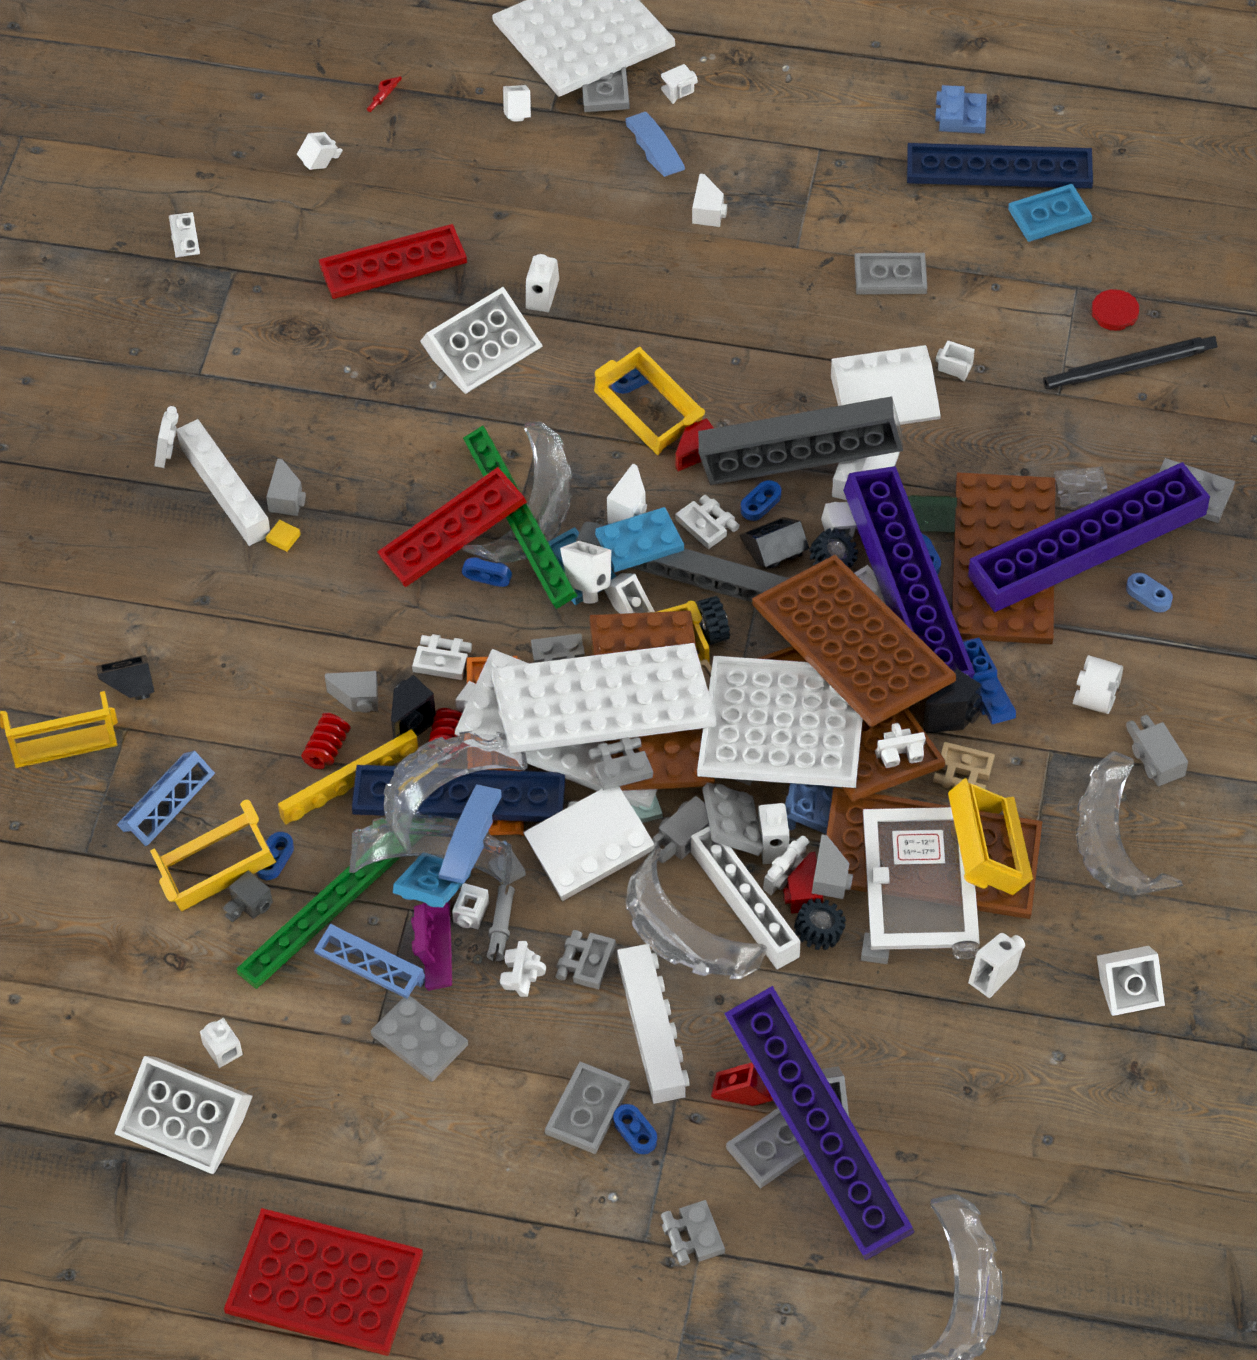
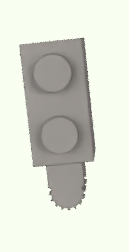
M1148 715L1141 716L1140 721L1144 728L1141 731L1133 720L1126 723L1127 730L1134 741L1132 745L1133 753L1137 759H1141L1147 776L1150 779L1153 778L1157 786L1186 775L1188 760L1163 722L1154 725Z
M697 796L689 802L685 801L673 816L666 817L660 823L659 833L652 838L655 850L662 845L665 846L657 856V860L661 863H665L673 855H676L680 860L686 857L691 852V836L709 826L706 805Z

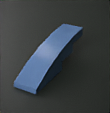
M647 112L625 118L627 127L635 134L636 142L645 151L647 160L664 177L685 170V166L675 148Z
M476 784L451 838L439 872L440 879L465 883L484 848L483 839L493 823L492 814L502 798L501 789Z

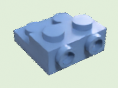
M942 85V90L937 91L936 105H940V108H936L935 122H940L939 131L985 134L987 94L964 93L965 86Z

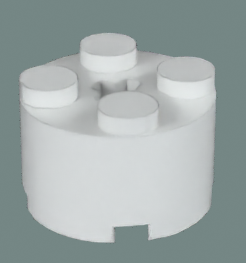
M1088 655L1084 665V670L1086 671L1081 670L1077 680L1080 690L1076 691L1073 704L1109 714L1116 698L1117 688L1119 689L1123 667L1117 663Z

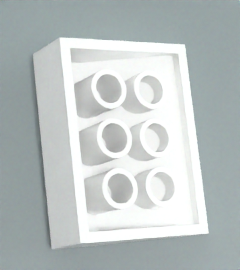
M504 287L427 332L420 341L432 360L465 394L543 347Z
M926 345L832 359L831 380L838 406L892 396L900 425L941 418L932 364Z
M619 786L607 790L600 789L523 832L562 901L655 850L652 839Z
M144 1056L115 1134L214 1174L243 1123L252 1095L160 1058Z

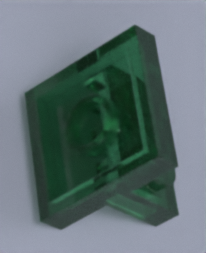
M907 495L920 531L955 532L957 497Z

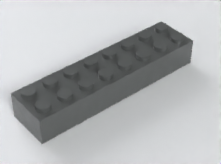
M892 396L698 431L699 455L710 485L903 451L902 429Z

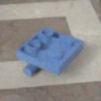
M790 783L789 794L786 796L785 801L789 830H794L796 822L826 834L833 788L837 786Z

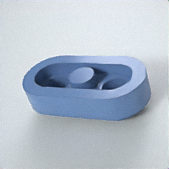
M1134 573L1128 578L1126 590L1131 597L1152 611L1165 612L1169 610L1173 599L1169 589L1143 573Z

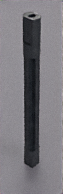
M1216 336L1192 338L1071 368L1067 372L1043 377L1045 389L1068 384L1076 385L1201 354L1205 350L1218 347Z

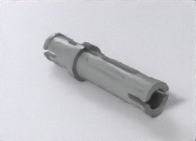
M506 885L498 887L493 926L489 929L488 934L490 943L487 958L492 961L495 951L497 952L495 961H502L504 959L505 944L510 936L508 926L513 895L515 893V889L510 885L507 894H505Z

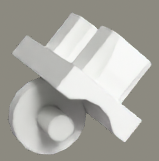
M193 212L170 215L171 239L174 244L176 258L199 255L200 251Z
M899 723L892 724V732L884 733V740L877 742L878 747L875 749L876 757H881L886 768L899 765L900 758L898 754L907 753L909 763L921 762L924 757L923 746L926 740L924 732L911 734L909 728L901 730Z
M518 941L517 948L506 950L505 963L508 967H513V972H503L500 978V984L505 990H516L520 997H528L530 983L535 982L537 976H543L546 972V965L540 962L539 955H536L527 948L528 943L526 941Z

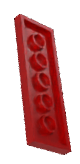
M450 224L318 260L331 297L336 299L466 264L467 256L454 225Z
M497 467L377 551V553L406 588L524 505L526 499Z

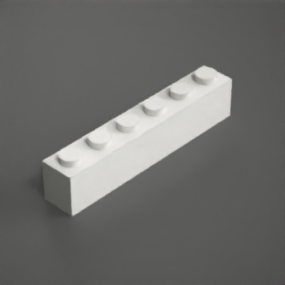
M197 419L176 429L181 450L247 544L251 546L265 539L270 532L268 517L201 422Z
M710 826L692 835L691 854L775 968L779 969L799 958V938L732 848L713 842Z
M649 944L617 950L618 966L652 1102L655 1104L685 1098V1087L689 1086L687 1070H681L680 1063L683 1062L681 1047H676L674 1039H677V1032L674 1022L669 1023L668 1015H671L668 999L663 1000L662 992H665L663 977H657L656 969H659L657 954H651Z

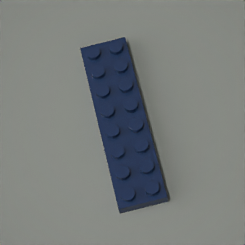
M908 143L907 183L1052 188L1073 184L1075 188L1092 189V148Z
M357 765L352 814L460 819L466 803L476 784L501 789L502 798L492 814L493 820L543 822L563 811L566 778L565 774L558 772Z

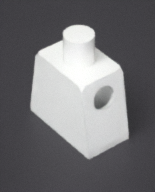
M544 254L533 256L526 278V309L549 312L559 282L558 264L555 258L547 257ZM541 286L543 288V292L537 293V289L540 290Z
M582 541L561 547L565 573L573 588L582 591L584 603L591 604L597 602L598 591L608 588L611 584V550Z
M783 803L760 805L758 807L757 819L764 848L761 852L763 864H772L777 857H782L789 845V828L786 807ZM774 839H779L777 846L771 845L770 842Z
M1004 933L998 934L977 952L968 983L990 999L1016 971L1022 950L1025 948L1024 940L1018 935L1010 938Z

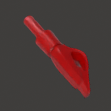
M399 76L381 81L378 86L379 92L373 97V102L367 107V111L372 112L377 105H381L402 80V77Z

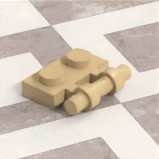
M944 742L941 755L945 759V768H942V770H946V774L935 772L933 782L942 784L943 788L951 789V787H955L963 780L954 777L955 773L969 776L968 783L986 789V785L977 783V780L988 781L995 754Z

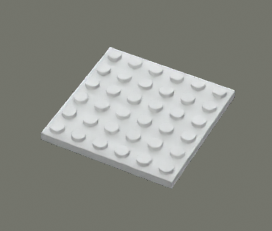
M526 0L492 15L496 26L558 97L581 88L584 84H590L599 80L600 77L608 76L611 72L615 73L625 66H631L675 46L674 37L640 0Z
M713 656L708 692L716 716V727L703 728L697 776L856 788L863 718L808 662Z

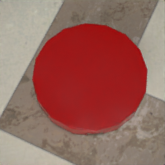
M1110 289L1103 291L1092 302V317L1098 321V325L1105 329L1121 331L1127 326L1134 325L1138 319L1139 304L1136 298L1123 290Z

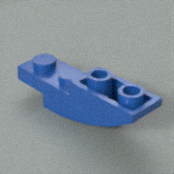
M980 638L963 641L975 672L973 679L982 684V700L979 705L982 715L986 714L991 724L1015 719L1016 710L997 678V668Z

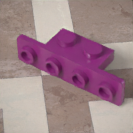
M450 900L443 907H431L423 902L421 905L414 906V917L411 918L412 928L415 932L412 950L414 955L418 956L425 965V988L430 991L452 986Z

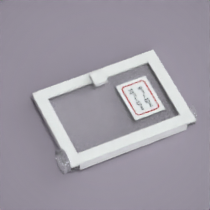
M950 803L945 808L863 809L871 950L952 948L953 956L957 959L975 958L980 950L975 885L968 883L964 879L965 871Z

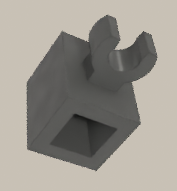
M248 870L229 886L231 901L223 909L227 912L225 917L231 922L237 920L243 911L254 919L260 913H265L273 903L271 890Z

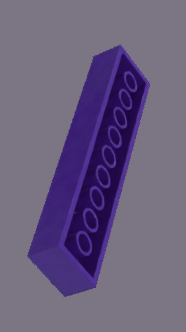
M1181 462L970 558L968 577L995 613L1205 516L1210 496L1185 464Z
M896 466L849 473L843 491L885 604L953 672L959 669L973 678L975 672Z
M769 987L724 1013L865 1261L915 1233L911 1223L774 987Z

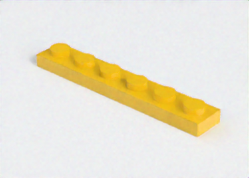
M411 729L278 803L280 818L285 825L292 821H297L311 810L324 806L327 801L347 793L355 785L357 765L393 766L403 759L410 758L415 752L419 751L416 734Z

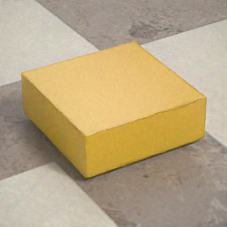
M279 520L266 536V541L288 552L300 537L301 532L300 529Z

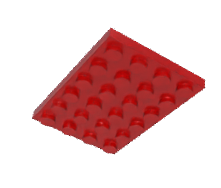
M261 1208L224 1311L225 1314L389 1356L423 1256V1249Z

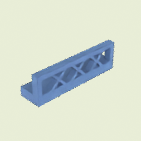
M196 751L184 753L119 821L118 827L123 832L132 831L144 846L149 845L209 781L215 772ZM196 764L205 773L199 781L191 780V769ZM178 783L186 784V795L183 798H175L174 787ZM161 801L169 802V813L166 816H158V804ZM144 819L152 820V831L147 836L138 828Z
M332 924L329 925L314 950L315 954L406 999L410 996L415 985L422 987L425 982V974L422 968ZM329 942L342 948V950L330 953L324 950ZM352 953L365 961L352 964L348 961L347 954ZM376 965L388 971V973L376 976L372 974L370 966ZM398 976L408 981L405 989L395 985L393 977Z

